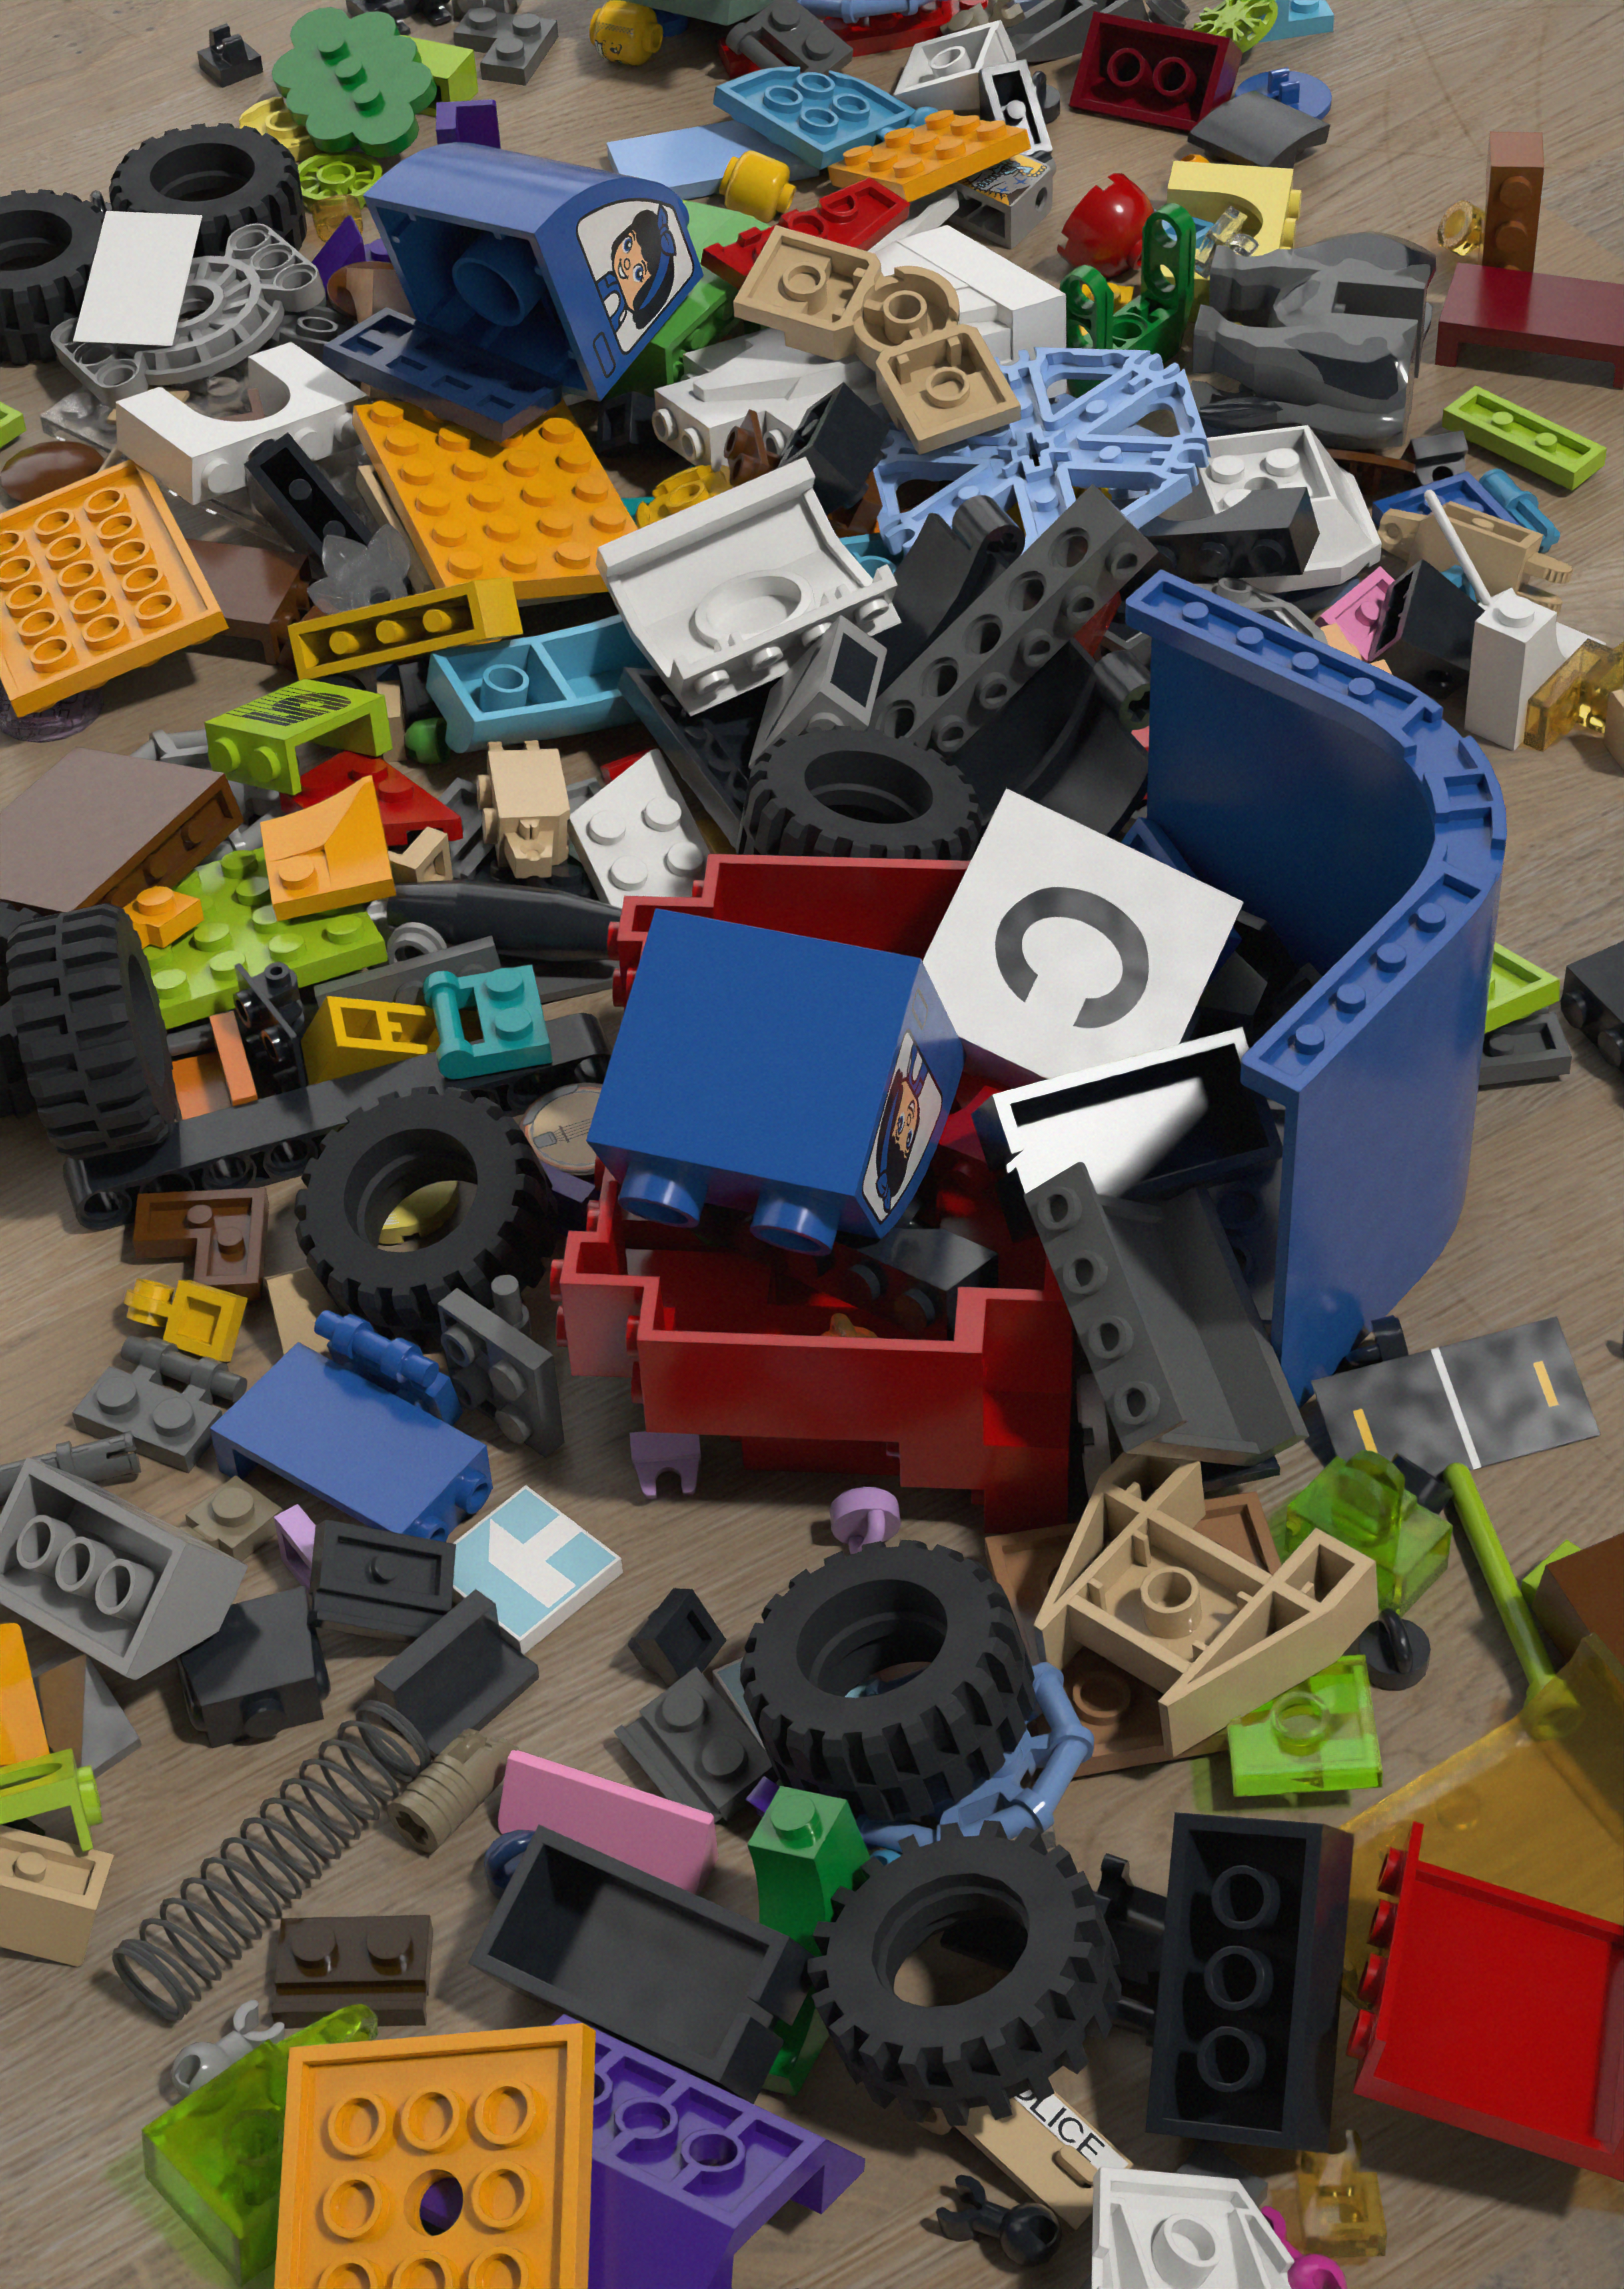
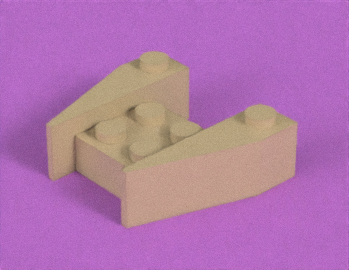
M1123 1452L1099 1477L1033 1625L1039 1663L1049 1662L1061 1671L1083 1646H1086L1164 1693L1158 1701L1164 1751L1174 1758L1335 1663L1379 1614L1376 1561L1315 1528L1282 1566L1271 1575L1193 1530L1195 1525L1206 1515L1201 1464L1199 1461Z

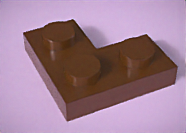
M266 1187L138 1194L133 1234V1245L137 1259L196 1256L193 1281L248 1298L247 1301L262 1300L269 1216V1200Z

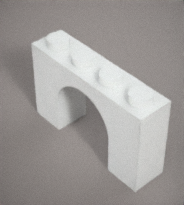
M289 342L248 356L249 389L258 388L264 414L268 417L242 422L209 418L195 412L162 387H157L116 402L117 449L191 505H195L248 486L244 463L248 461V456L252 450L267 439H274L276 441L288 432L312 462L362 444L352 425L353 405L368 404V395L300 347Z

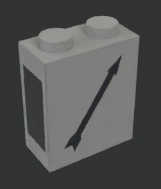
M840 615L770 689L748 767L752 769L755 766L756 759L763 751L790 733L798 736L807 728L820 727L824 731L831 730L834 725L851 726L852 730L864 731L869 726L887 649Z

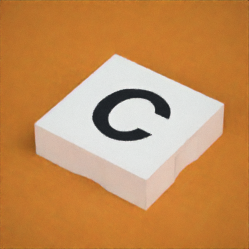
M1006 788L922 961L966 1051L967 1057L963 1071L972 1076L994 1080L1015 1089L1178 1045L1244 902Z

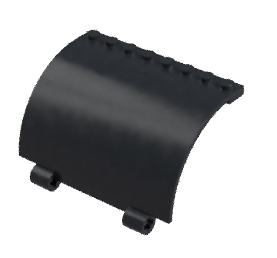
M978 495L966 500L956 510L952 519V528L939 514L929 513L917 539L902 563L893 573L898 586L892 599V604L902 623L870 636L887 649L875 700L1022 554L1025 547L1023 531L993 498L986 495ZM1073 636L946 761V765L949 767L955 765L965 775L968 784L972 785L981 804L980 810L983 818L977 847L1006 788L1111 839H1114L1126 825L1147 794L1148 751L1131 732L1132 730H1140L1149 726L1151 673L1133 653L1126 650H1118L1107 654L1096 662ZM624 667L617 688L633 708L635 715L641 719L655 738L657 745L663 749L680 772L682 779L688 783L697 795L705 810L713 817L727 836L730 844L736 849L738 831L751 773L748 765L770 689L783 676L690 716L656 670Z

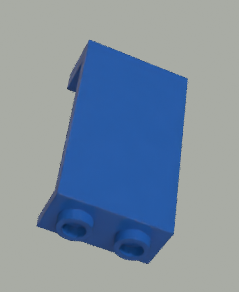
M297 1342L210 1427L220 1472L230 1478L236 1475L243 1480L260 1464L374 1529L446 1542L448 1535L468 1514L476 1513L483 1507L493 1489L487 1445L300 1342Z

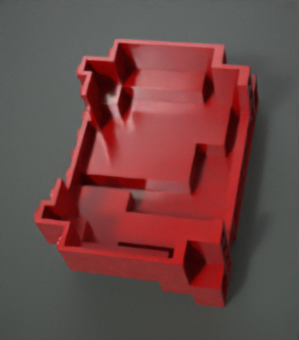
M708 854L704 880L693 881L692 897L624 896L620 922H610L608 928L609 961H619L620 968H615L613 974V1006L624 1007L625 1012L656 908L921 958L923 961L971 861ZM962 1071L955 1098L963 1109L971 1103L985 1085L1000 1091H1007L1013 1088L997 1081L972 1076ZM596 1155L594 1182L595 1190L601 1191L600 1200H589L586 1232L568 1231L564 1259H553L550 1272L551 1300L562 1301V1305H559L557 1311L556 1342L558 1347H568L571 1376L631 1378L632 1403L643 1404L646 1432L728 1435L731 1442H742L744 1470L900 1476L901 1487L971 1489V1504L984 1505L985 1533L1009 1534L1068 1523L1073 1437V1383L1076 1376L1078 1333L1040 1237L1013 1243L999 1199L983 1194L982 1197L972 1196L961 1189L955 1182L938 1175L934 1178L924 1177L916 1192L929 1200V1204L921 1217L923 1221L935 1229H945L998 1253V1288L958 1287L954 1341L927 1340L724 1246L712 1247L706 1245L693 1232L685 1228L656 1223L626 1211L617 1202L622 1185L618 1183Z

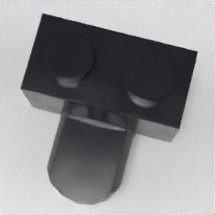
M843 382L806 410L798 428L791 433L779 457L781 462L778 468L806 457L815 475L812 488L826 516L840 506L847 510L853 507L868 490L869 485L865 480L884 456L880 448L890 427Z

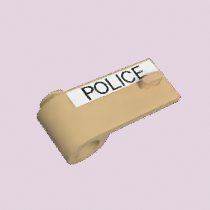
M1031 2090L1009 2099L1013 2115L998 2120L994 2119L988 2105L970 2108L967 2126L955 2127L1036 2203L1043 2204L1049 2208L1061 2226L1071 2235L1093 2211V2176L1100 2167L1130 2169L1133 2165L1124 2154L1056 2092L1040 2103ZM931 2107L924 2122H916L926 2130L939 2135H944L953 2128V2126H949L941 2108ZM1084 2183L1091 2185L1090 2188H1084Z

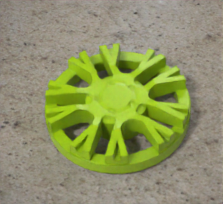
M1224 0L1213 10L1205 7L1203 9L1204 13L1199 15L1202 22L1194 23V29L1192 30L1229 37L1241 52L1244 53L1261 41L1273 27L1278 15V5L1275 0ZM1266 14V16H1265V18H1264L1263 21H1262L1261 19H1256V18H1258V17H1260V16Z
M355 151L326 152L308 158L298 165L304 206L307 205L308 211H315L317 214L323 208H336L337 215H341L342 210L346 214L351 213V205H356L360 210L363 209L364 205L367 206L363 195L383 176L381 165L376 159Z

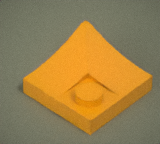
M372 775L362 777L340 793L313 806L282 817L260 822L272 906L277 921L396 895Z

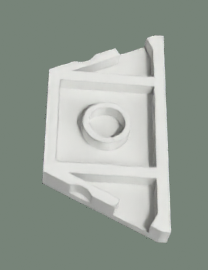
M659 748L650 750L571 813L567 823V833L602 903L622 908L624 896L692 897L693 881L704 880L707 858L708 854L711 853Z

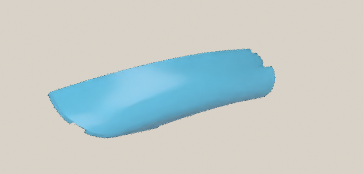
M880 532L838 538L872 579H874L877 568L888 564L893 574L905 558L903 550L896 555H892L888 547L885 549ZM620 614L589 624L537 636L431 651L426 689L447 722L445 742L456 753L485 750L487 749L488 742H502V747L522 744L524 741H541L640 722L641 719L635 715L633 708L619 691L617 685L624 667L655 669L633 642Z

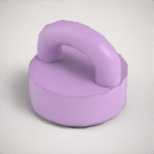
M860 1487L851 1489L839 1495L830 1507L833 1535L842 1543L849 1544L850 1555L861 1552L863 1544L884 1542L891 1539L898 1533L901 1526L899 1504L896 1497L880 1488Z

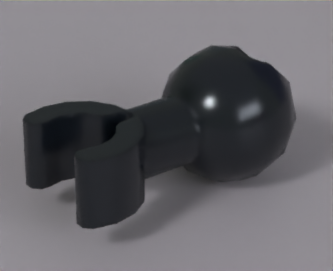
M958 2175L955 2178V2183L960 2200L964 2203L972 2204L977 2209L968 2208L962 2212H952L944 2207H940L936 2210L941 2232L945 2236L961 2241L972 2239L983 2233L1000 2240V2245L1006 2255L1021 2266L1036 2267L1048 2263L1060 2247L1062 2238L1061 2224L1049 2208L1043 2204L1026 2202L1009 2209L987 2200L985 2189L981 2183L971 2176Z

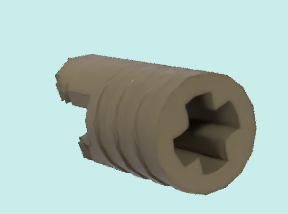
M470 1728L463 1730L388 1805L387 1813L391 1823L400 1835L414 1847L424 1852H435L503 1781L507 1758L512 1750L517 1751L519 1747L510 1744L507 1739L496 1737V1739L490 1738V1741L486 1742L487 1737L478 1734L477 1730Z

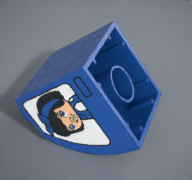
M453 142L438 144L407 157L387 171L363 195L416 320L562 382V393L599 402L704 276L687 229L689 213L685 204L674 191L656 181L475 143Z
M656 908L586 1142L618 1183L622 1185L617 1201L618 1204L636 1216L668 1226L693 1228L699 1224L704 1203L754 1213L749 1230L755 1237L768 1244L801 1254L828 1255L832 1251L837 1230L881 1239L901 1218L920 1186L936 1151L956 1095L967 1054L921 958Z

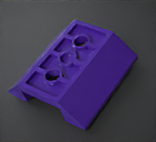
M563 2014L552 2025L582 2022ZM593 2028L596 2030L588 2289H732L734 2254L789 2199L822 2214L864 2172L865 2158ZM716 2163V2164H719V2165H721V2166H709V2165H713V2164ZM444 2178L435 2182L424 2194L420 2205V2218L445 2231L451 2228L457 2221L463 2206V2192L456 2178Z

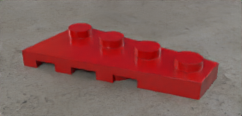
M869 177L820 198L817 207L811 210L799 212L797 209L780 215L779 223L776 225L868 251L907 220L911 204ZM776 225L762 231L755 226L739 233L737 242L725 247L715 243L704 248L700 264L740 290Z

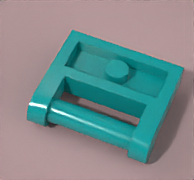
M532 965L500 968L492 972L457 977L448 971H437L431 973L424 980L423 993L427 1006L433 1009L440 1042L436 1050L438 1069L443 1076L450 1079H462L553 1062L550 1041ZM477 1007L484 1043L471 1045L465 1040L459 1014L460 1008Z

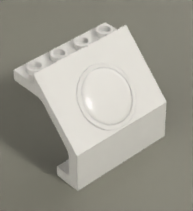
M806 457L608 542L597 549L596 566L633 642L690 716L785 675L840 615L869 636L902 623L892 604L898 584L888 564L877 568L874 579H872L841 543L812 488L815 475Z

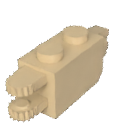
M1452 501L1442 505L1490 597L1513 588L1517 596L1527 598L1531 602L1557 612V615H1559L1563 604L1562 598L1528 584L1531 575L1559 584L1569 583L1571 579L1572 566L1538 553L1544 534ZM1390 508L1383 514L1377 532L1382 543L1381 548L1407 561L1405 572L1421 559L1430 563L1439 572H1444L1454 565L1461 566L1432 512L1428 515H1422ZM1475 593L1476 603L1478 604L1480 601Z
M538 740L524 741V748L522 750H504L502 742H488L487 775H477L478 809L483 810L484 844L495 845L498 867H511L515 878H528L530 876H539L540 878L551 877L552 865H559L569 858L567 820L570 819V805L559 750L540 749Z

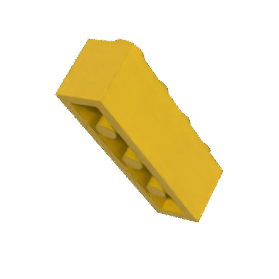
M512 577L473 580L287 626L299 681L304 678L316 680L328 675L351 674L429 656L431 651L471 646L523 634Z

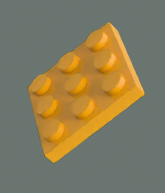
M942 110L926 116V124L914 129L900 128L887 133L884 136L885 141L873 147L869 145L859 146L844 152V159L827 166L832 186L845 188L871 177L910 203L1031 149L1027 129L1008 126L1002 120L988 122L980 120L977 115L959 116L954 115L952 110Z

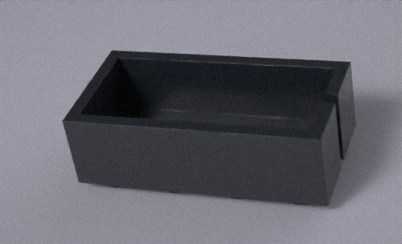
M1243 1028L1233 1029L992 1094L971 1114L989 1172L1002 1169L1004 1177L994 1187L1012 1242L1016 1243L1039 1236L1023 1195L1079 1161L1085 1163L1097 1194L1151 1205L1173 1199L1192 1187L1208 1189L1258 1175L1282 1159L1283 1145L1267 1098L1244 1086L1240 1081L1241 1059L1249 1050Z
M538 1825L468 1963L503 1986L574 2018L754 2104L785 2041L773 2031L778 2021L790 2026L793 2025L812 1985V1981L807 1973L808 1959L815 1958V1956L787 1935L542 1825Z

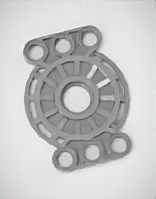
M257 223L249 224L238 228L228 237L225 256L192 258L179 316L194 310L206 311L193 319L177 323L172 346L73 342L79 317L60 323L51 332L50 338L60 362L104 405L116 409L117 401L146 392L148 385L186 383L214 375L236 365L256 352L273 336L283 320L285 311L300 312L315 307L325 297V289L319 271L313 263L269 226Z

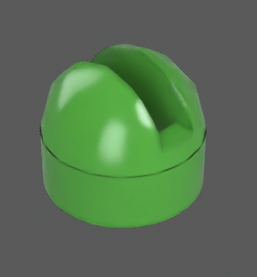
M443 717L424 718L415 721L408 728L405 734V745L408 747V754L415 761L425 764L446 763L449 760L451 749L445 742L446 720Z

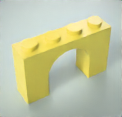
M1173 161L1167 188V204H1179L1192 217L1221 225L1222 236L1244 242V244L1230 248L1236 254L1244 257L1259 256L1277 249H1294L1296 221H1299L1302 190L1293 189L1294 169ZM1196 249L1194 300L1188 322L1197 321L1201 304L1209 306L1210 270L1215 250ZM1160 265L1164 277L1168 282L1175 285V278L1172 272L1166 266Z

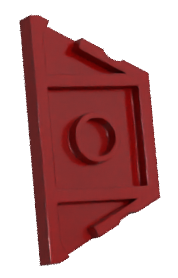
M344 750L301 775V792L295 795L279 792L281 810L288 815L320 803L340 793L362 777L372 775L387 846L408 844L407 831L424 830L426 827L447 833L448 841L463 839L461 816L379 756L375 757Z

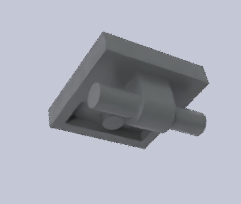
M501 1275L493 1280L491 1288L494 1308L488 1310L456 1288L437 1304L442 1329L441 1343L446 1354L449 1377L460 1404L471 1411L479 1410L497 1423L503 1434L516 1444L524 1442L540 1455L547 1458L565 1443L554 1356L533 1341L529 1311L521 1303L517 1279L511 1275Z

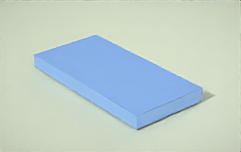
M735 120L607 142L608 159L614 173L659 182L674 191L682 200L719 194L720 184L730 159L733 156L740 158L744 152L749 150L759 152L787 164L790 169L789 181L819 176L818 168L805 164L802 158L782 146L769 142L763 134Z

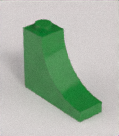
M780 1786L747 1844L757 1880L759 1923L789 1936L815 1957H821L822 1954L813 1938L817 1922L836 1923L839 1915L831 1898L840 1886L856 1892L867 1881L860 1866L868 1861L870 1856L847 1800ZM813 1984L793 2025L790 2026L778 2021L773 2031L785 2041L762 2086L764 2089L796 2097L829 2037V2033L811 1996L817 1993Z

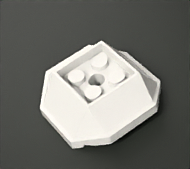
M1308 425L1207 438L1211 457H1207L1209 462L1207 468L1196 467L1199 479L1198 485L1192 487V493L1158 515L1161 518L1173 521L1202 519L1231 508L1244 499L1252 490L1307 487L1320 535L1303 575L1239 578L1269 594L1341 585L1356 576L1364 566L1371 567L1379 562L1381 557L1382 543L1355 477L1335 463ZM1203 580L1188 582L1192 584L1218 583L1219 580Z

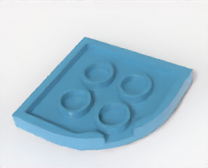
M792 66L758 70L716 86L713 100L715 106L730 114L735 121L750 126L766 136L769 142L784 147L802 158L805 164L820 170L843 160V153L852 148L865 145L873 147L884 142L877 137V133L887 126L894 129L904 128L908 125L909 118L915 111V109L887 92L858 78L830 70L828 76L816 72L800 74V67Z

